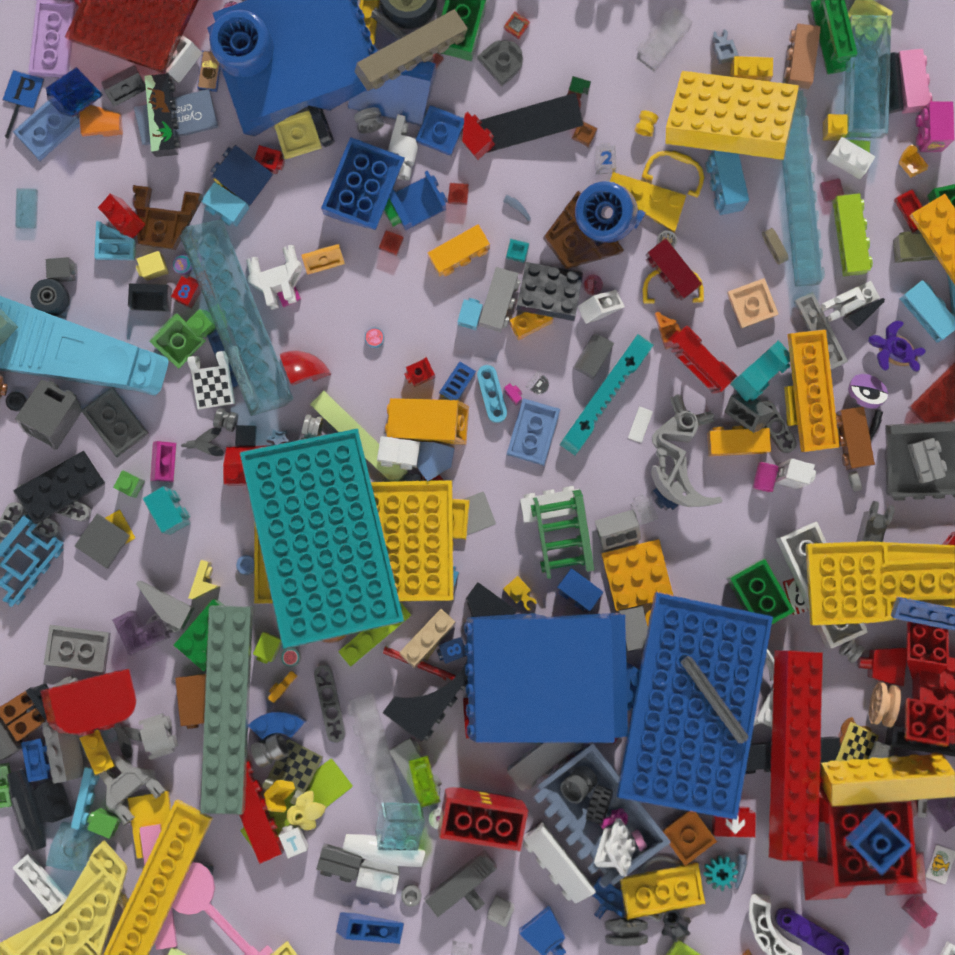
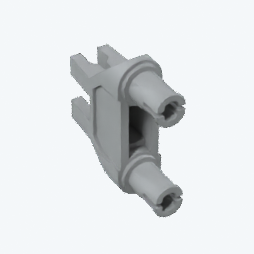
M118 755L113 762L122 774L116 777L109 769L98 775L107 786V809L109 812H115L125 826L131 822L130 820L135 818L124 805L127 798L142 785H146L155 799L166 790L155 778L156 772L154 770L133 767L124 755Z

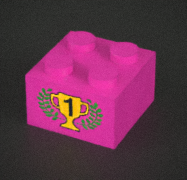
M930 101L916 116L915 123L916 127H918L916 145L919 146V152H943L954 141L953 101Z

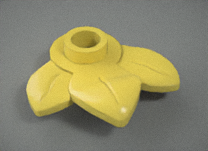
M308 791L301 794L297 798L295 805L289 808L287 820L294 826L299 825L303 830H312L316 828L315 820L324 814L326 807L321 803L313 802L314 793L313 791Z

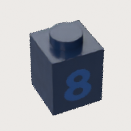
M462 637L439 644L440 649L436 650L440 661L444 660L445 664L467 656Z

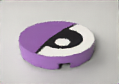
M869 374L856 375L848 386L849 395L852 399L854 397L857 400L856 403L866 408H878L885 403L888 397V391L883 382Z

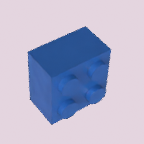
M874 810L846 838L881 875L911 846L907 839L877 810Z

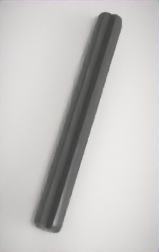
M691 656L685 657L681 661L683 667L738 743H744L749 738L747 733Z

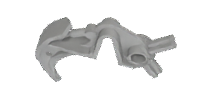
M677 394L670 398L676 415L652 435V443L657 448L656 456L659 458V466H652L651 469L655 486L664 497L681 506L691 508L706 507L722 503L721 497H704L693 488L687 475L686 451L666 441L689 443L699 426L714 422V414L711 411L697 415L687 411L682 396ZM682 421H685L688 426H685ZM670 456L674 463L669 476L665 473V457Z

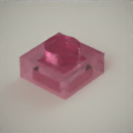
M840 178L820 183L824 203L833 201L836 196L844 195Z

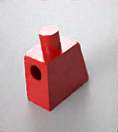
M907 648L870 649L869 657L860 656L858 658L857 667L868 669V678L904 687Z

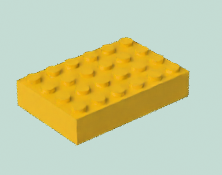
M682 71L666 124L665 144L784 160L796 109L799 85Z

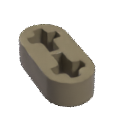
M770 228L762 232L763 240L775 262L780 265L788 261V254L775 230Z

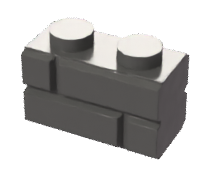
M324 843L316 870H319L323 876L331 877L333 874L340 876L339 880L350 883L351 880L355 881L357 878L362 857L343 851V848Z

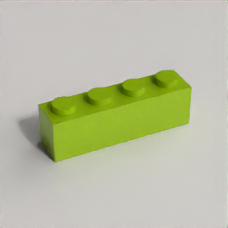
M860 193L836 196L832 203L843 277L867 274L873 266V260L868 252L870 240L869 237H866L865 231L867 230V220L863 217L864 200L861 199Z

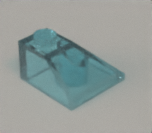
M62 822L51 844L46 866L69 871H83L91 854L98 846L101 835L87 830V827L78 830L71 828V823Z

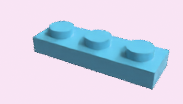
M91 766L84 768L71 828L78 830L88 825L90 805L95 800L94 788L100 778L99 775L94 774Z

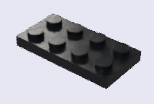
M82 451L14 489L13 493L34 525L104 486L105 482L85 451Z

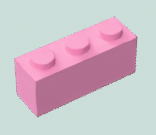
M923 49L900 51L898 54L904 107L902 114L921 112L932 101V93L929 92L928 87L930 77L926 73L927 57L924 55Z

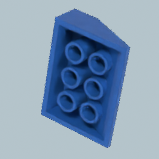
M428 61L419 62L411 71L405 70L398 78L385 81L380 88H373L369 91L365 90L353 97L348 102V109L362 111L368 108H379L382 117L396 120L397 115L405 116L407 123L421 126L425 118L436 74V64Z
M350 137L322 204L321 210L323 215L345 223L376 230L405 158Z

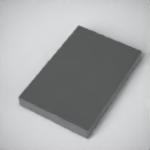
M113 387L81 410L117 458L149 434Z

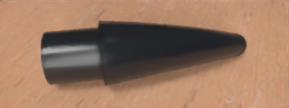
M875 410L869 431L870 441L882 422L883 411Z

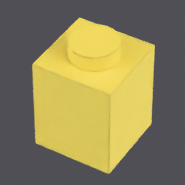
M159 251L137 258V272L140 277L143 276L147 281L169 274L164 257Z

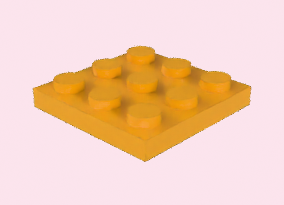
M659 539L601 553L615 611L653 602L655 592L674 596Z

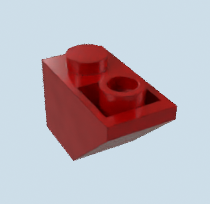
M467 111L464 115L462 142L474 157L479 160L495 146L492 140L494 136L487 128L483 130L480 126L482 122L475 114L471 116Z

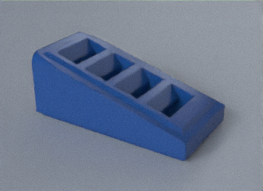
M459 361L441 388L439 395L447 400H459L476 371ZM461 368L469 373V376L467 377L458 371ZM457 375L465 380V382H460L455 378V376ZM453 381L454 383L461 386V388L457 389L456 387L451 385V382ZM448 388H450L451 390L455 391L457 394L454 396L453 394L449 393V392L446 391V390H447Z

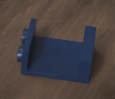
M234 145L232 148L228 146L222 154L224 157L221 163L216 162L210 170L213 173L210 178L219 181L245 201L248 206H251L274 174L237 145Z

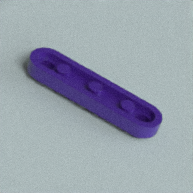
M782 907L777 910L775 914L776 923L782 929L825 955L850 954L849 946L843 940L788 907ZM785 916L790 917V920L788 922H784L783 919ZM838 948L843 949L841 954H837Z

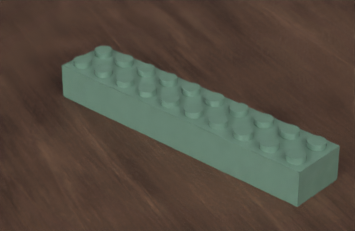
M209 606L201 813L243 814L245 811L253 606Z

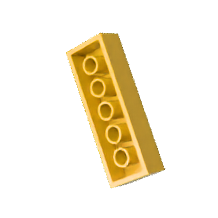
M931 753L930 755L913 754L904 757L891 756L889 758L873 757L865 760L829 761L821 763V786L832 806L955 797V771L944 755L939 753Z

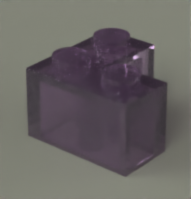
M128 611L112 619L129 656L136 655L171 638L162 620H156L143 626L136 611Z

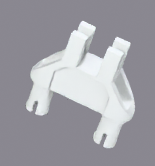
M288 245V250L286 246L282 248L286 261L285 265L261 272L257 257H251L252 261L250 258L246 260L250 274L247 278L248 283L264 293L266 304L270 306L271 310L279 308L277 292L283 291L284 299L288 300L289 304L297 302L294 287L301 275L302 264L297 260L295 246Z

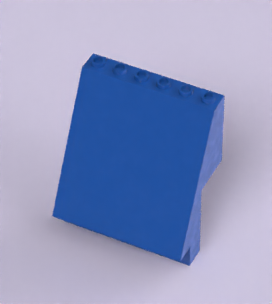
M246 0L212 13L216 22L220 16L229 11H250L263 20L273 40L274 52L272 59L261 73L252 77L241 78L230 75L221 67L241 128L246 135L257 136L308 105L331 111L367 90L356 75L355 68L357 62L376 53L377 50L371 42V34L365 25L364 14L359 8L357 0ZM214 23L207 27L209 35Z
M530 613L466 618L467 623L464 625V632L467 635L465 654L467 655L468 664L465 666V672L468 676L466 694L469 704L466 706V713L469 717L467 735L470 740L476 743L615 742V738L628 737L625 614L604 613L547 617Z

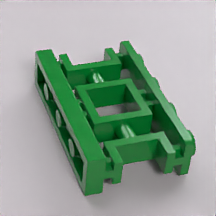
M813 0L810 5L815 26H820L819 43L826 72L828 75L844 72L846 70L845 61H850L852 57H856L858 54L845 0Z

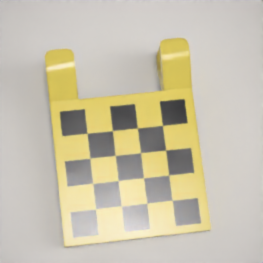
M850 722L835 761L868 759L874 742L877 741L879 735Z

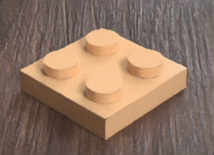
M765 278L727 292L741 329L779 315Z

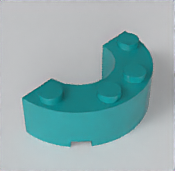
M778 340L731 382L730 385L745 401L749 399L751 401L755 400L770 385L768 381L779 371L783 374L791 366L789 364V351Z

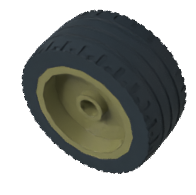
M380 0V5L384 15L388 16L387 19L389 18L391 22H395L396 26L404 29H413L423 26L431 19L437 6V0Z

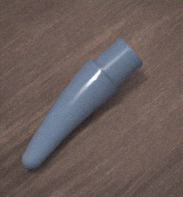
M508 195L505 196L503 202L518 210L528 221L531 220L525 207L516 198Z
M743 852L738 855L737 870L739 874L736 877L735 888H739L747 867V854Z

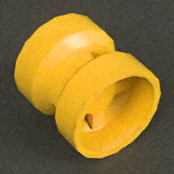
M642 110L639 115L640 121L636 124L634 131L642 136L651 137L654 132L653 127L657 124L659 118L658 115Z

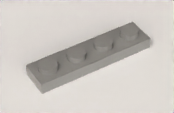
M811 292L796 299L794 303L808 331L826 330L831 370L847 363L848 360L814 293Z

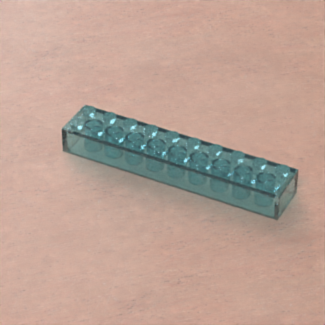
M223 220L187 226L180 235V238L250 416L288 405L293 400V396Z

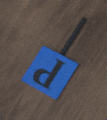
M15 70L12 71L2 100L16 104L5 138L10 136L20 106L31 109L35 108L44 82L43 78Z

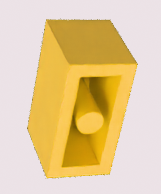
M734 56L730 65V77L770 82L773 77V58Z

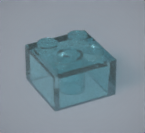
M381 803L375 830L378 850L418 851L425 824L422 803Z

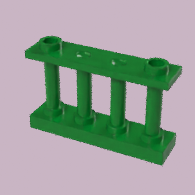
M581 490L572 491L573 497L567 501L539 505L536 497L533 498L534 505H530L532 517L536 516L543 555V561H540L541 571L546 573L547 579L551 578V569L578 564L585 566L587 572L595 571ZM568 508L575 509L576 516L573 519L542 524L541 513ZM575 527V529L578 528L579 535L576 538L545 543L544 532ZM577 545L582 549V554H579L578 557L548 561L547 551Z

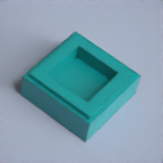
M510 239L506 259L525 263L529 243Z

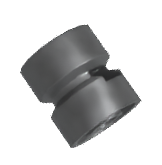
M274 733L266 737V741L262 739L251 745L253 758L261 768L272 764L273 760L278 761L289 755L287 743L280 733Z

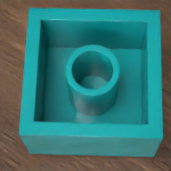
M163 486L142 498L163 534L172 535L191 524L189 521L191 516L188 510L180 505L179 501H181V498L176 490L173 491Z

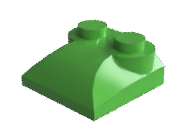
M176 313L153 335L149 342L179 369L187 361V358L191 357L206 340L198 337L185 323L186 321Z

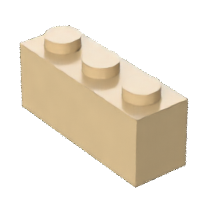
M440 609L399 652L400 656L415 669L449 633L456 622Z

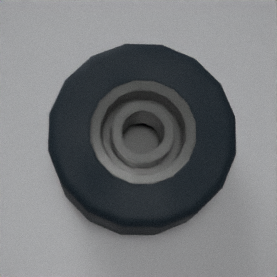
M54 279L40 280L31 290L30 300L37 310L57 316L63 313L69 305L70 297L67 289Z

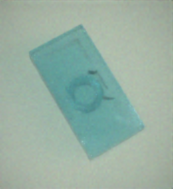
M17 189L16 228H37V189Z

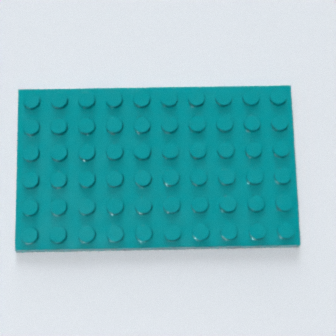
M358 428L240 452L283 649L403 622L404 618Z

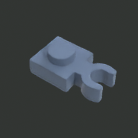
M723 29V37H719L716 31L713 32L712 36L713 42L716 43L713 49L719 64L731 62L734 56H739L734 41H727L728 32L726 29Z

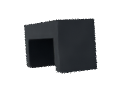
M129 283L128 307L133 311L171 312L172 288L165 284Z

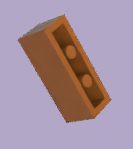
M864 407L844 409L836 412L837 427H839L840 435H838L839 445L843 448V466H846V470L875 465Z

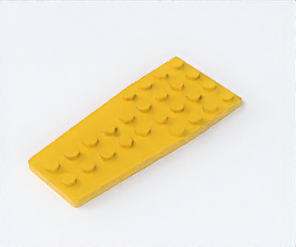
M870 541L806 544L810 625L875 623L898 620L891 616L897 597L955 608V545Z

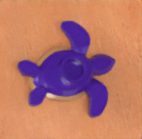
M899 320L887 326L885 339L879 335H872L868 338V342L871 346L879 348L880 352L877 354V360L883 370L887 371L889 369L890 362L897 366H910L913 371L918 372L920 371V364L917 362V357L924 355L926 350L921 347L914 349L907 339L896 336L898 330L904 324Z

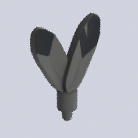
M213 427L200 435L196 440L187 441V443H183L181 446L187 447V449L197 448L212 456H223L224 452L220 447L208 443L219 436L222 429Z
M119 722L114 723L115 727L113 729L117 732L120 749L126 758H131L133 749L129 738L142 741L140 730L122 727Z

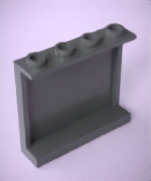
M955 421L885 425L887 496L892 497L895 501L906 500V497H913L915 500L925 499V496H933L935 499L945 498V495L955 497ZM934 438L935 441H939L941 446L939 455L941 460H944L946 463V476L926 483H919L908 444Z

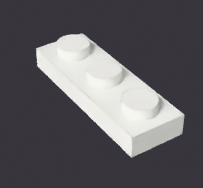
M31 853L27 854L13 867L15 872L50 914L54 913L65 903L67 896Z

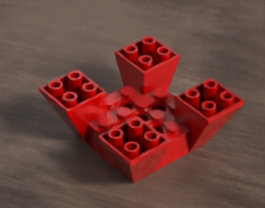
M907 622L906 661L912 677V699H906L905 739L948 746L949 743L955 744V658L949 657L948 629Z
M820 776L819 822L824 823L827 857L818 858V861H802L805 901L847 898L855 886L885 884L886 896L927 893L924 853L922 851H915L913 818L918 814L919 799L832 806L821 786ZM874 810L881 813L911 844L882 875L872 865L869 866L868 861L852 845L846 846V838Z

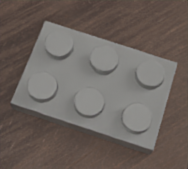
M50 625L43 665L103 673L105 672L111 633Z

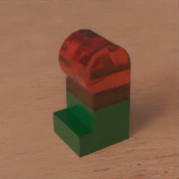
M575 76L572 77L567 95L576 93L580 108L582 94L588 95L591 81Z

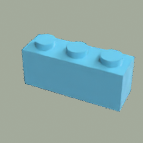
M922 280L899 298L936 343L945 339L955 330V314L950 313L946 308L945 302L933 293V288L930 284Z

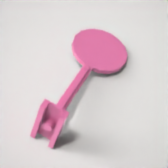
M193 861L172 908L179 913L187 915L204 910L245 953L244 955H270L273 950L268 945L258 952L211 904L215 892L214 878L208 868L199 862Z

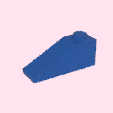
M340 912L336 933L346 940L400 944L404 923L358 913Z

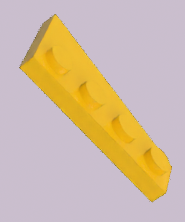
M615 172L612 173L610 182L617 183L629 190L636 200L638 210L646 212L645 215L652 218L654 222L665 226L669 231L675 233L687 195Z

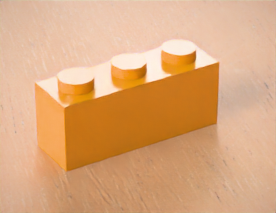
M479 224L427 252L439 277L442 275L446 277L452 274L458 266L464 267L471 263L472 258L476 256L482 257L489 252L488 249H490V243Z
M733 426L732 430H724V427H713L712 431L707 433L708 456L768 454L771 452L769 428L763 427L761 430L753 433L749 429H744V426Z

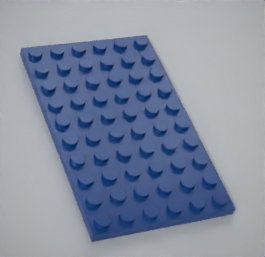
M658 592L654 593L618 785V798L737 820L773 620L772 616ZM691 656L747 733L749 738L744 743H738L683 667L681 661L685 657Z

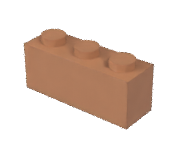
M797 23L795 29L791 30L789 42H792V45L788 49L786 58L789 60V67H786L784 79H787L786 84L799 85V88L804 89L811 87L814 80L820 26Z

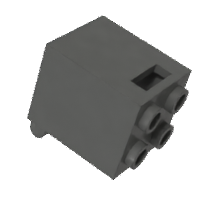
M41 379L15 420L22 431L28 436L34 437L56 450L81 414L82 408L73 392L69 390L63 391L59 389L56 383L50 380L46 382Z

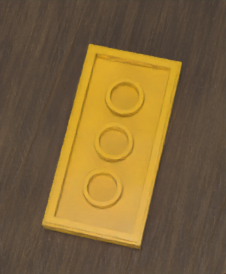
M697 862L689 863L686 866L680 865L629 875L620 880L625 914L628 920L705 904L699 864Z

